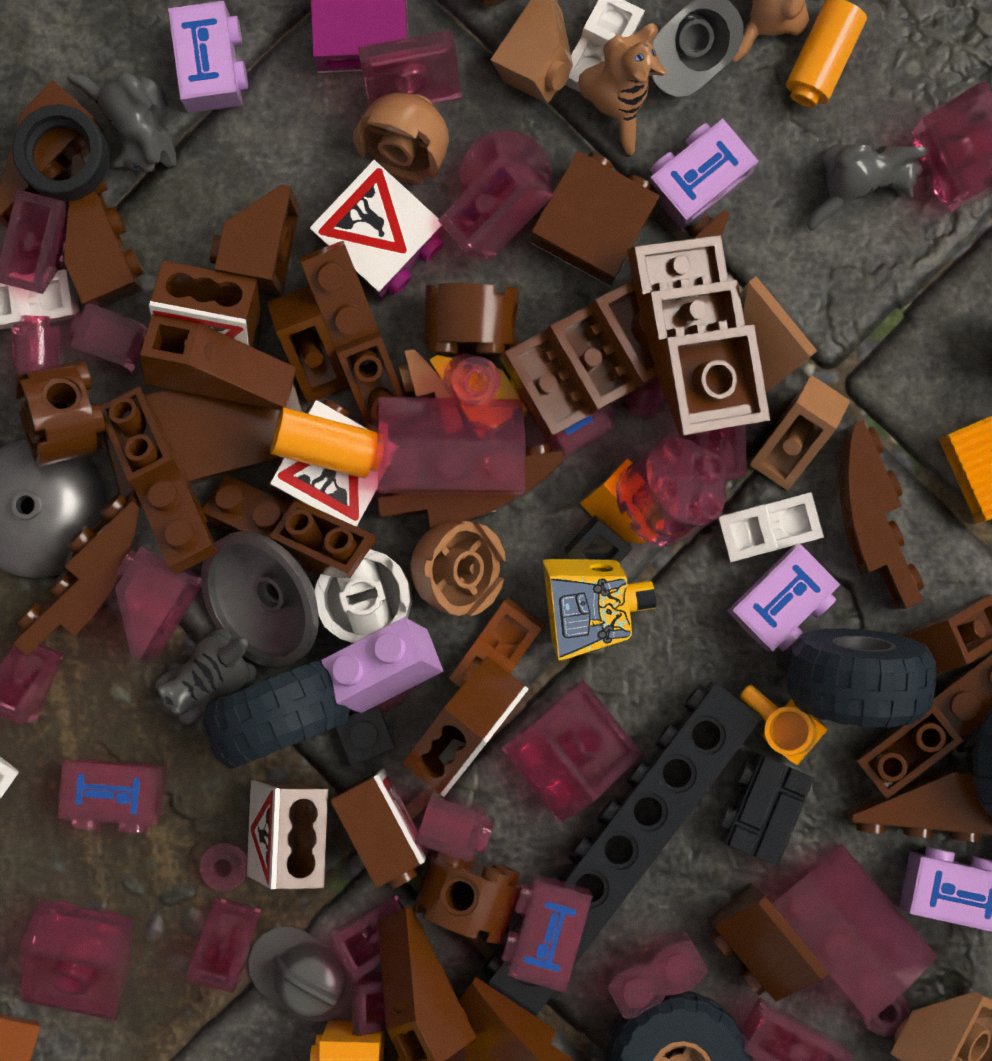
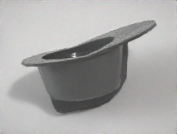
M694 0L677 11L661 27L652 42V46L657 52L659 61L666 69L667 74L665 76L651 75L654 84L663 93L674 97L693 94L701 89L736 56L743 40V22L736 7L729 0Z
M292 926L275 927L263 933L252 946L248 965L249 975L255 988L267 999L292 1014L313 1022L329 1021L343 1014L352 1003L357 983L356 972L349 959L311 934Z

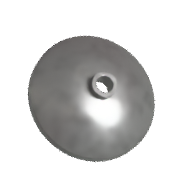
M26 439L12 442L0 448V569L13 575L30 578L50 577L68 570L65 568L70 552L67 544L84 526H88L92 530L103 519L100 512L107 504L106 493L100 476L85 457L38 467L37 460L34 461ZM31 497L35 502L34 510L29 514H24L21 510V503L25 498Z
M247 531L235 532L215 542L219 553L203 560L201 588L206 608L216 628L229 631L232 635L231 641L240 637L247 638L249 644L243 656L257 664L268 667H283L293 664L302 658L313 646L319 626L315 592L302 566L285 548L258 533Z

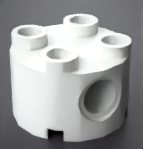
M371 549L351 578H338L320 574L314 590L318 615L324 627L339 639L355 643L403 617L408 618L412 606L411 583L403 568L386 554Z

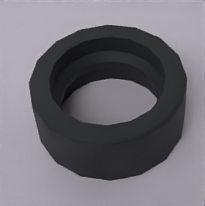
M63 104L43 106L28 114L16 129L12 143L13 161L21 177L45 198L60 202L79 200L94 192L104 180L110 163L108 143L95 122L78 108ZM70 127L80 132L88 143L89 157L87 163L78 174L67 180L57 181L47 178L38 170L34 161L36 144L45 133L54 128Z

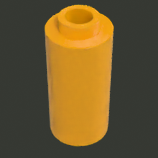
M846 0L824 1L786 82V87L792 92L790 97L796 103L809 108H814L817 104L828 103L867 21L866 14L858 6Z
M282 407L273 433L270 454L366 479L370 470L378 471L384 454V444L378 442V433L375 431Z

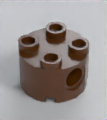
M442 283L439 284L438 288L434 285H426L424 344L429 345V352L444 356H464V347H476V353L482 354V356L500 357L505 351L516 346L519 289L505 286V292H495V285Z
M84 361L79 363L69 362L15 374L14 389L16 400L21 399L22 408L19 411L28 447L34 461L37 460L38 467L94 455L97 451L102 450L100 433L105 432V423L99 404L90 405L86 390L91 389V379Z
M453 846L448 849L452 851V854L441 850L438 853H433L414 903L413 911L415 913L425 911L422 918L458 934L477 939L479 931L482 930L489 932L487 942L502 943L521 891V885L517 883L520 873L497 863H493L492 867L475 864V854L457 847L453 848ZM465 882L474 891L473 903L469 902L464 896L463 888Z

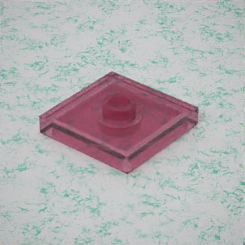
M452 30L358 47L370 105L383 95L391 93L419 94L426 97L431 103L462 97Z

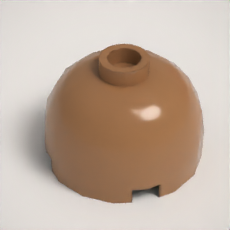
M391 93L375 100L362 114L353 131V143L358 153L364 159L369 152L373 158L379 161L378 164L396 180L411 184H423L426 176H431L433 180L442 167L448 149L449 134L445 120L426 97L419 94Z
M464 520L439 523L422 535L413 549L410 561L411 580L420 598L438 611L457 616L480 614L494 602L502 589L504 578L499 577L500 562H506L505 551L498 536L485 525Z

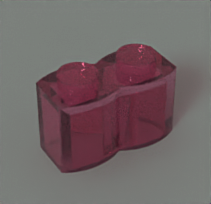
M677 931L656 940L645 954L628 956L615 963L605 974L604 980L623 1018L632 1019L639 1017L646 1010L659 1005L666 995L680 994L692 989L704 979L708 969L686 931Z

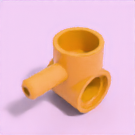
M748 685L740 694V700L766 721L765 729L761 735L770 747L796 765L803 760L828 730L816 717L806 714L799 707H796L792 698L784 707L779 708L753 685Z

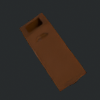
M54 80L20 113L16 127L17 129L28 114L43 106L63 104L81 110L95 122L101 133L103 132L102 127L95 118ZM70 127L54 128L45 133L36 144L34 151L35 164L38 170L47 178L57 181L65 180L68 174L67 169L72 164L73 156L80 154L82 157H85L89 154L88 143L84 136L76 129ZM12 144L0 183V223L8 230L14 224L19 225L25 222L36 208L35 202L42 196L21 177L13 161Z
M80 154L74 155L72 158L71 177L78 174L87 163ZM105 179L94 192L79 200L69 201L64 262L82 304L92 312L143 291L138 277L145 274L135 250L132 248L126 251L120 234L127 231L115 206L108 208L103 198L102 192L108 190Z
M152 314L140 353L146 385L281 410L282 407L287 408L296 374V367L203 324Z
M939 770L908 783L888 799L882 794L843 811V818L857 823V831L885 834L887 825L904 827L903 835L921 838H932L933 830L951 831V839L966 842H980V834L992 835V819L978 801L977 790L973 785V773Z
M410 905L378 919L386 1030L402 1061H445L477 1037L468 1021L465 1010L461 1007L446 977L443 966L439 963L424 933L421 922L417 919Z

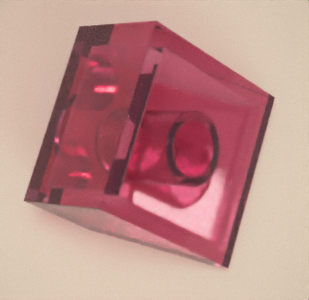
M985 80L923 117L912 130L914 135L912 137L913 147H927V155L920 158V161L927 162L934 176L932 179L934 192L940 202L943 204L947 203L951 213L992 194V91Z
M141 546L137 553L133 550L130 551L120 564L117 575L121 579L116 585L115 590L131 656L138 660H154L159 658L199 593L202 578L190 569L174 575L168 568L162 552Z
M585 681L579 683L502 747V750L560 823L593 803L642 755L641 751Z
M39 899L20 945L23 1001L116 1021L133 947V918L123 917L111 911L99 912L80 908L68 902H51Z

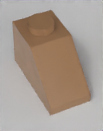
M530 0L490 60L506 84L546 104L550 102L556 91L566 84L573 63L563 13L557 1Z
M811 375L788 405L749 465L788 491L837 429L850 400Z

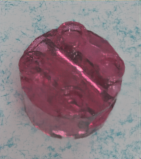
M674 435L666 436L621 472L616 485L618 508L621 514L627 511L628 516L633 521L628 526L643 540L662 547L676 545L721 516L727 499L726 485L723 478L726 474L725 463L720 456L715 453H708L692 441L681 439Z

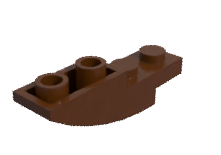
M344 241L299 257L364 422L385 431L413 420Z
M138 386L101 405L100 408L109 438L128 482L138 495L168 568L176 575L219 553L206 525L208 521L195 492L142 388Z
M863 419L845 429L841 449L839 485L844 527L859 574L869 573L878 569L895 609H907L923 602L919 591L924 589V585L917 568L912 563L907 565L900 547L904 546V539L899 527L893 520L888 522L885 513L902 506L898 498L902 496V488L895 473L892 470L886 471L879 455L883 453V446L877 432L873 427L867 428Z
M547 444L524 448V456L505 459L504 452L478 455V463L469 465L471 484L462 485L461 477L434 481V489L416 492L415 485L413 484L387 488L388 496L377 498L380 517L385 520L428 513L430 529L439 523L457 520L470 522L505 508L544 482L562 465L564 460L563 451L552 452L551 445Z
M227 474L202 508L208 522L232 533L247 531L266 536L285 548L299 562L303 569L332 577L351 578L376 541L374 534L295 499L293 504H290Z
M135 489L126 497L120 493L115 495L100 512L103 519L92 530L88 526H84L73 536L67 544L70 552L65 568L68 570L62 573L50 586L48 592L51 596L40 606L33 602L16 620L15 624L19 628L13 644L27 656L60 624L73 636H76L107 599L122 572L136 532L141 503Z
M992 650L968 669H961L939 686L934 693L932 708L927 711L920 721L917 720L914 724L889 728L856 760L886 799L890 798L963 742L962 737L984 721L985 714L992 708Z

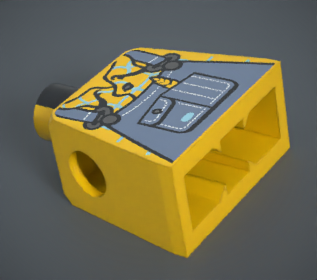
M593 559L542 560L551 643L558 660H565L628 640L632 636L630 612L656 608V597L652 581L627 584L626 574L619 561Z

